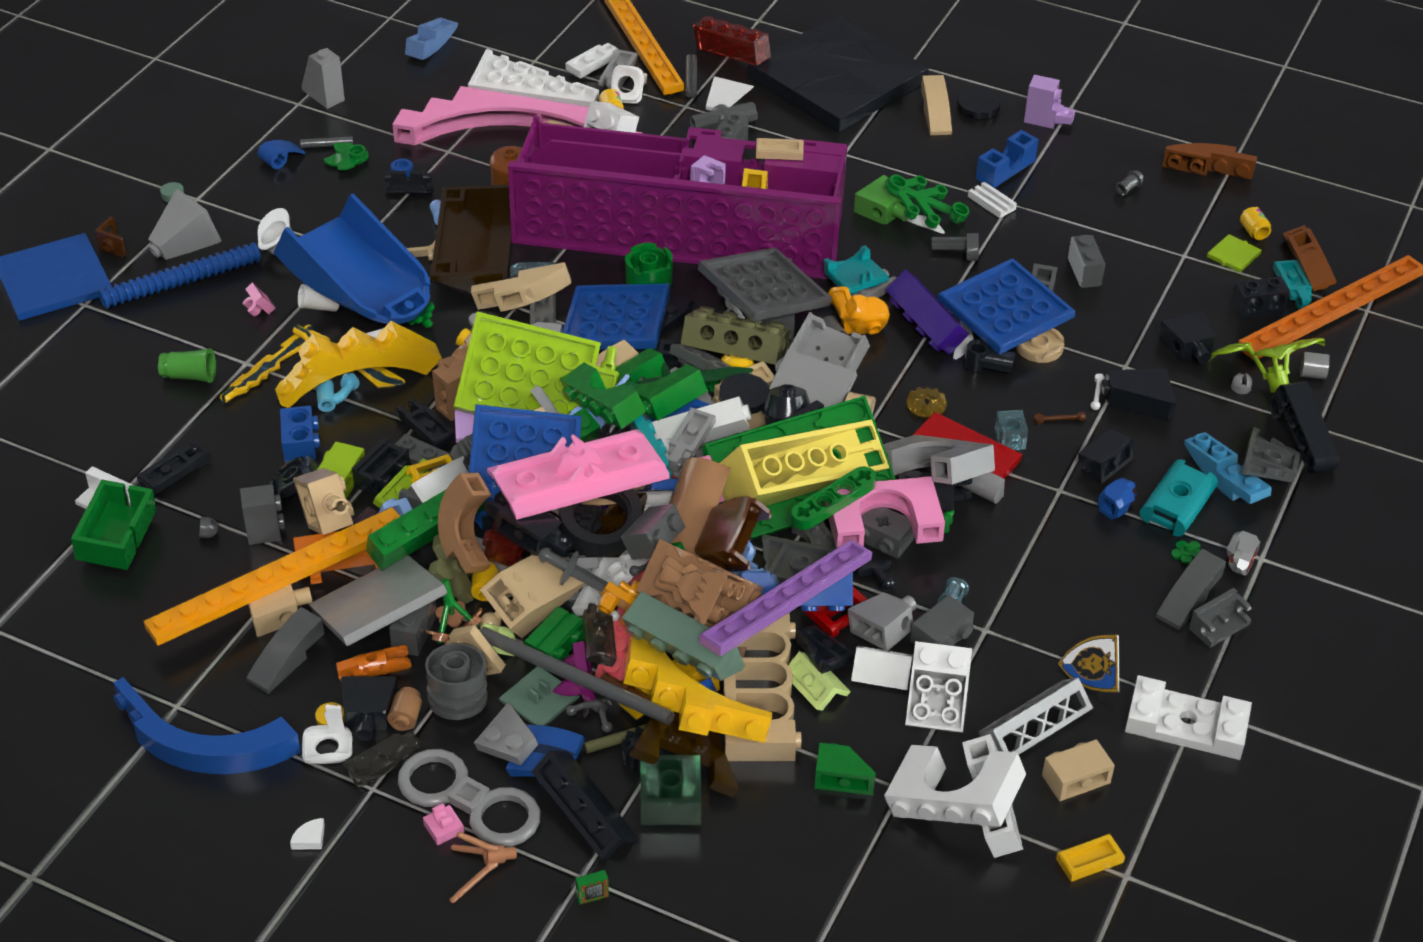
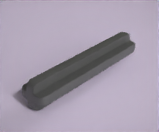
M688 54L686 56L685 95L688 98L697 96V56L695 54Z

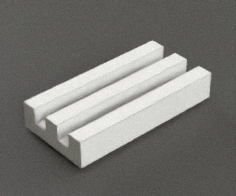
M986 182L981 183V187L979 185L975 186V190H968V197L999 218L1016 210V202Z

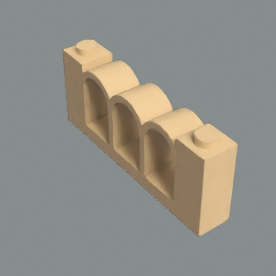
M790 612L737 646L747 647V650L774 651L780 655L770 658H742L745 665L743 670L723 680L724 696L751 707L777 712L783 717L771 720L765 743L724 734L725 754L728 761H795L796 749H801V732H796L795 720H793L794 703L791 698L793 674L788 666L791 656L790 639H795L796 634L795 622H790ZM736 680H770L781 685L776 688H736Z

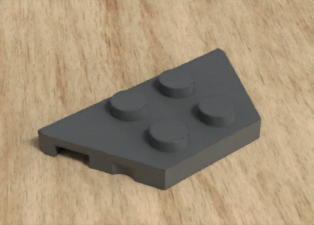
M1253 427L1241 473L1293 482L1298 471L1300 453L1285 446L1275 438H1272L1270 442L1259 436L1261 430Z
M764 534L762 536L765 570H768L771 575L775 574L779 584L835 550V548Z

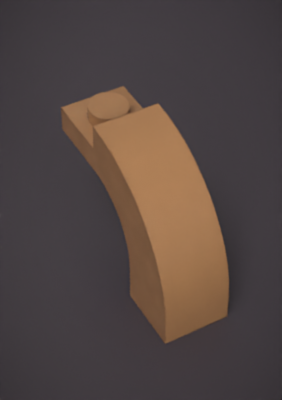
M460 473L446 489L438 514V532L446 557L456 556L465 573L485 572L491 566L474 532L476 512L491 495L479 473Z

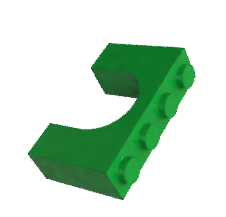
M648 348L620 364L615 369V371L619 372L618 383L626 374H629L630 378L624 384L638 392L647 411L644 413L645 416L659 421L708 392L700 369L688 364L659 380L637 384L638 380L643 376L645 378L662 377V365L665 363L662 353Z

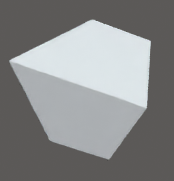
M714 76L706 103V110L712 111L719 104L731 107L754 86Z

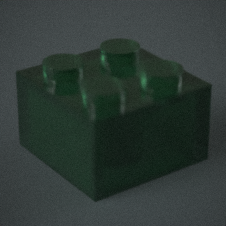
M659 755V759L654 766L641 761V825H701L700 755Z

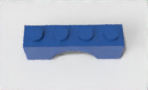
M739 571V576L764 587L761 592L763 595L777 586L770 572ZM853 572L800 605L801 611H818V606H828L829 611H845V606H853Z

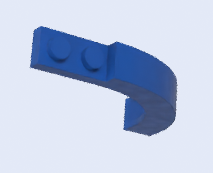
M124 677L113 682L116 695L113 696L114 701L121 711L126 710L128 712V716L134 725L138 742L155 757L181 769L207 774L244 773L273 766L301 752L298 734L282 717L257 729L238 734L221 736L195 734L176 728L161 719Z

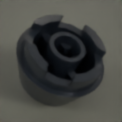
M784 384L769 390L762 412L765 414V419H767V424L769 425L782 421L809 405L810 401L805 389L791 384Z

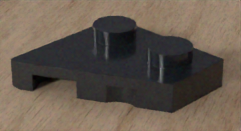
M815 624L798 629L795 640L820 673L823 674L853 663L856 653Z

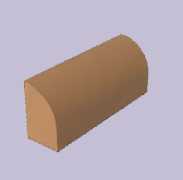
M691 457L684 460L669 504H675L685 528L671 543L681 542L687 552L698 556L695 553V546L712 508L719 504L731 468L705 458Z

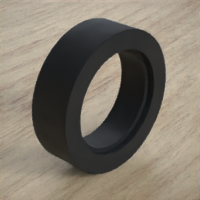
M633 489L599 497L615 502L626 514L627 520L619 530L610 534L590 533L576 522L573 513L583 502L559 508V520L562 522L561 531L575 541L574 550L591 557H611L627 550L621 535L642 515L641 501Z

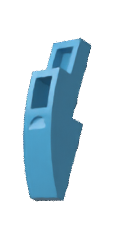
M1206 432L1184 440V445L1202 472L1208 474L1209 471L1212 472L1218 479L1217 488L1232 501L1242 498L1249 504L1271 496V486L1257 476L1242 474V466L1238 464V454Z

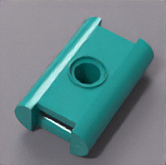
M1176 460L1141 508L1140 516L1147 524L1153 521L1172 530L1174 536H1182L1217 487L1218 479L1210 471L1208 474H1205L1185 465V460Z

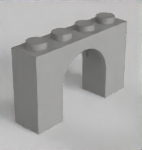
M912 435L883 444L894 475L913 469L931 467L932 482L953 485L995 471L993 444L923 435Z

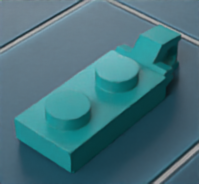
M1298 260L1275 261L1273 270L1277 277L1281 276L1289 289V299L1295 300L1298 310L1308 306L1312 300V286Z

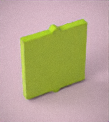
M1228 234L1207 253V257L1221 263V266H1227L1240 273L1261 254L1262 250L1248 244L1247 241H1242Z

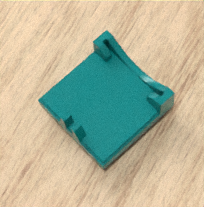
M866 245L862 246L854 256L845 261L837 262L828 258L824 259V273L838 287H847L850 294H855L861 290L876 287L881 283L889 281V275L870 259V249Z

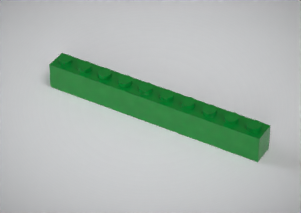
M584 407L573 415L582 416L580 440L585 443L597 440L596 432L599 431L601 426ZM446 490L368 535L366 552L381 571L433 541L434 536L439 534L438 514L440 503ZM486 502L479 507L476 514L484 510Z

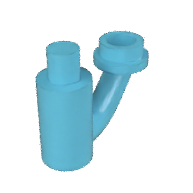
M353 373L344 374L340 381L342 388L337 393H334V384L331 380L316 386L319 410L323 412L332 411L336 404L341 403L351 391L359 387L358 377Z

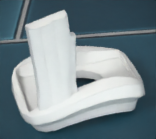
M616 66L612 74L611 89L619 92L623 103L635 104L640 102L643 86L647 84V73H643L640 68L635 66ZM623 76H630L634 81V88L629 93L622 92L618 87V82Z
M327 704L324 715L328 725L311 726L305 729L302 739V757L305 763H340L352 756V733L343 724L341 706ZM326 739H333L339 744L338 749L334 753L319 754L316 751L319 742Z

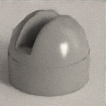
M1247 373L1236 374L1232 380V390L1238 394L1249 393L1252 388L1251 376Z

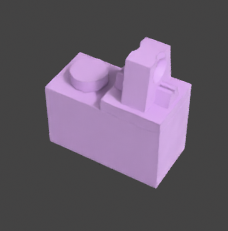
M1039 75L1033 76L1028 89L1024 117L1025 123L1054 129L1055 124L1071 125L1073 123L1075 110L1061 105L1062 89H1059L1060 80Z

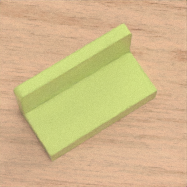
M799 651L788 665L793 674L792 684L817 710L823 711L835 694L848 696L850 690L831 671L823 674L820 673L803 652Z

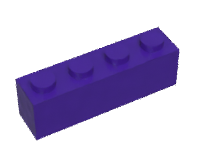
M905 269L886 289L892 296L890 299L892 304L899 310L901 308L905 310L902 313L904 317L912 324L914 322L918 324L915 327L916 330L925 338L929 336L931 338L929 344L938 352L942 349L950 355L970 334L920 280Z

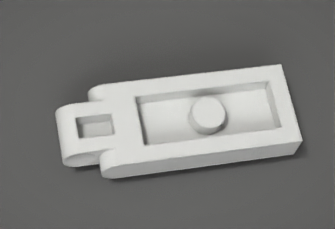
M606 43L603 46L597 45L566 62V70L581 79L609 63L618 48L610 43Z

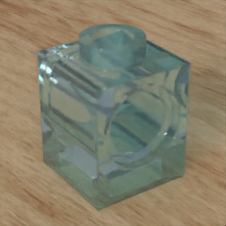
M1023 410L997 411L995 424L997 440L1013 450L1026 449L1028 428Z

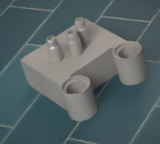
M809 312L789 349L856 371L870 345L865 335L862 336L853 332L851 336L827 327L822 318ZM783 358L779 359L776 363V372L778 371Z

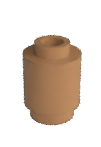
M403 687L394 695L387 716L389 724L394 729L405 731L415 727L422 706L420 692L412 687Z

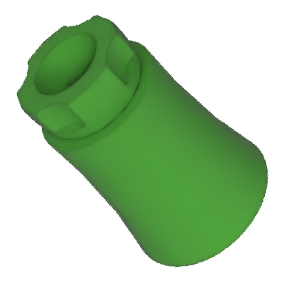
M212 348L196 351L161 353L158 363L159 375L163 378L170 377V379L197 380L212 383L216 374L214 351Z

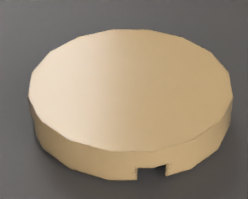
M1052 328L1016 346V350L1029 361L1038 363L1057 360L1062 355L1064 337L1058 330Z

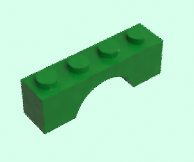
M585 362L560 379L564 387L562 392L569 402L577 403L582 409L585 407L595 417L603 418L609 425L613 424L623 429L647 412L635 389L624 383L606 389L598 370Z

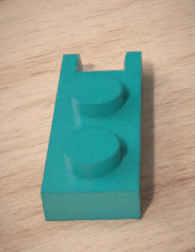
M641 415L632 422L634 430L638 429L644 434L664 462L670 474L669 479H672L669 460L665 455L667 453L666 447L661 438L656 440L654 436L656 431L650 419L645 421L643 415Z

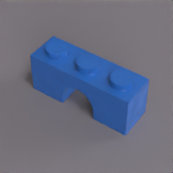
M1020 130L1007 139L1006 148L1003 153L993 148L978 157L976 180L981 183L986 182L995 188L1036 161L1039 139Z

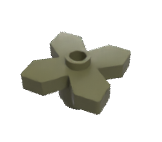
M439 534L434 536L432 548L438 560L430 563L427 571L438 580L448 578L453 596L458 601H462L464 604L473 601L471 582L468 578L472 576V573H465L456 556L446 557Z

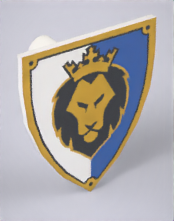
M1101 635L1083 640L1068 650L1058 665L1070 678H1079L1083 687L1101 692H1119V635Z

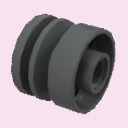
M466 643L446 644L433 650L425 663L427 698L430 709L437 716L449 720L467 719L480 713L486 706L488 699L486 660L483 653L476 647Z

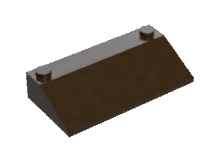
M509 185L443 187L430 274L431 280L471 293L472 285L507 279L511 248Z

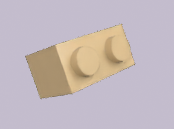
M1096 739L1087 743H1079L1073 748L1062 752H1054L1045 757L1042 776L1060 802L1110 784L1115 765Z

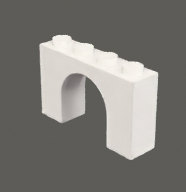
M911 745L884 796L893 817L1001 827L1025 778L1026 772L1018 753L990 751L980 773L970 784L954 791H936L935 788L946 769L938 747Z

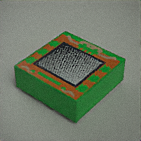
M605 870L575 878L576 897L579 905L609 897L608 876Z

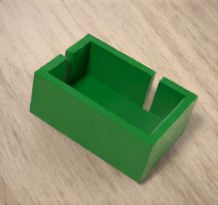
M101 479L71 538L75 560L128 570L136 554V548H139L156 513L153 489L129 485L128 493L131 506H128L125 484Z

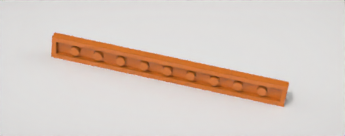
M1407 255L1240 339L1238 343H1251L1254 352L1265 348H1274L1282 344H1289L1422 276L1423 265ZM1242 351V352L1245 353L1247 356H1249L1252 360H1254V359L1252 358V356L1250 355L1249 352H1247V351Z

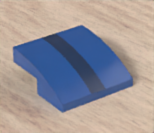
M526 725L535 736L538 746L522 765L509 761L506 770L510 777L534 776L531 771L550 750L567 751L577 760L585 738L583 735L556 727Z

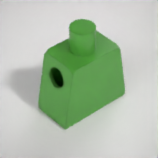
M885 175L855 193L854 212L881 224H888L895 218L904 222L909 219L904 214L906 207L898 196L891 195L885 188V181L888 178Z

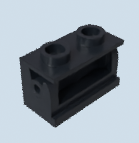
M383 438L352 468L354 487L376 497L405 465L411 466L409 449L403 450L401 447L388 442V439Z

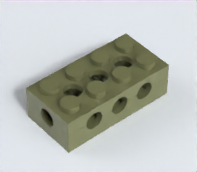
M700 306V309H696L685 316L681 345L776 365L778 360L783 358L788 350L791 328L785 327V324L782 322L771 321L768 324L761 322V320L752 321L748 316L747 319L737 317L738 314L734 312L724 311L723 314L714 312V309L711 307Z

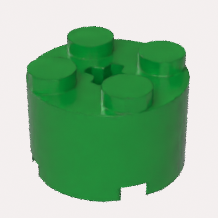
M641 243L633 246L631 252L625 255L626 284L668 283L671 289L673 282V256L671 251L664 246L663 249L658 248L655 243Z

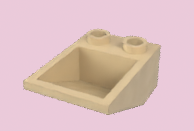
M531 555L501 571L480 589L496 611L483 614L479 626L481 627L483 623L501 626V621L503 620L510 630L523 638L546 619L556 607H560L586 584L570 576L563 586L560 585L563 571L546 561L542 563L538 556Z

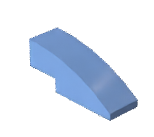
M437 18L419 25L418 34L406 38L405 54L422 60L430 57L452 36L458 27V23L444 18Z

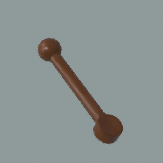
M1084 412L1073 415L1044 416L1042 414H1035L1034 416L1036 424H1042L1044 421L1073 419L1082 422L1086 419Z

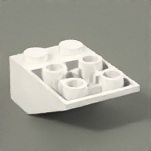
M591 101L584 127L635 133L639 117L611 103Z
M915 641L905 726L963 733L972 648Z

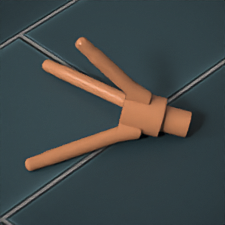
M458 832V838L478 847L453 844L451 845V850L481 854L486 866L450 898V902L455 903L487 873L498 867V864L505 863L506 860L516 859V848H505L504 845L489 844L468 834Z

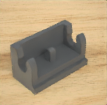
M1232 588L1195 609L1189 629L1211 648L1249 626L1251 618L1242 611L1241 607L1246 612L1252 610V608L1237 593V590Z

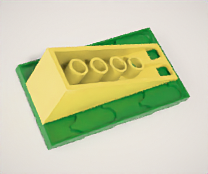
M865 395L709 442L701 447L704 456L709 455L712 461L731 468L722 492L724 501L736 497L749 496L759 500L771 510V519L756 522L751 534L752 540L761 538L763 534L771 535L775 532L792 528L791 510L796 504L858 467L866 466L872 468L876 472V482L896 480ZM825 501L817 503L820 507H826Z

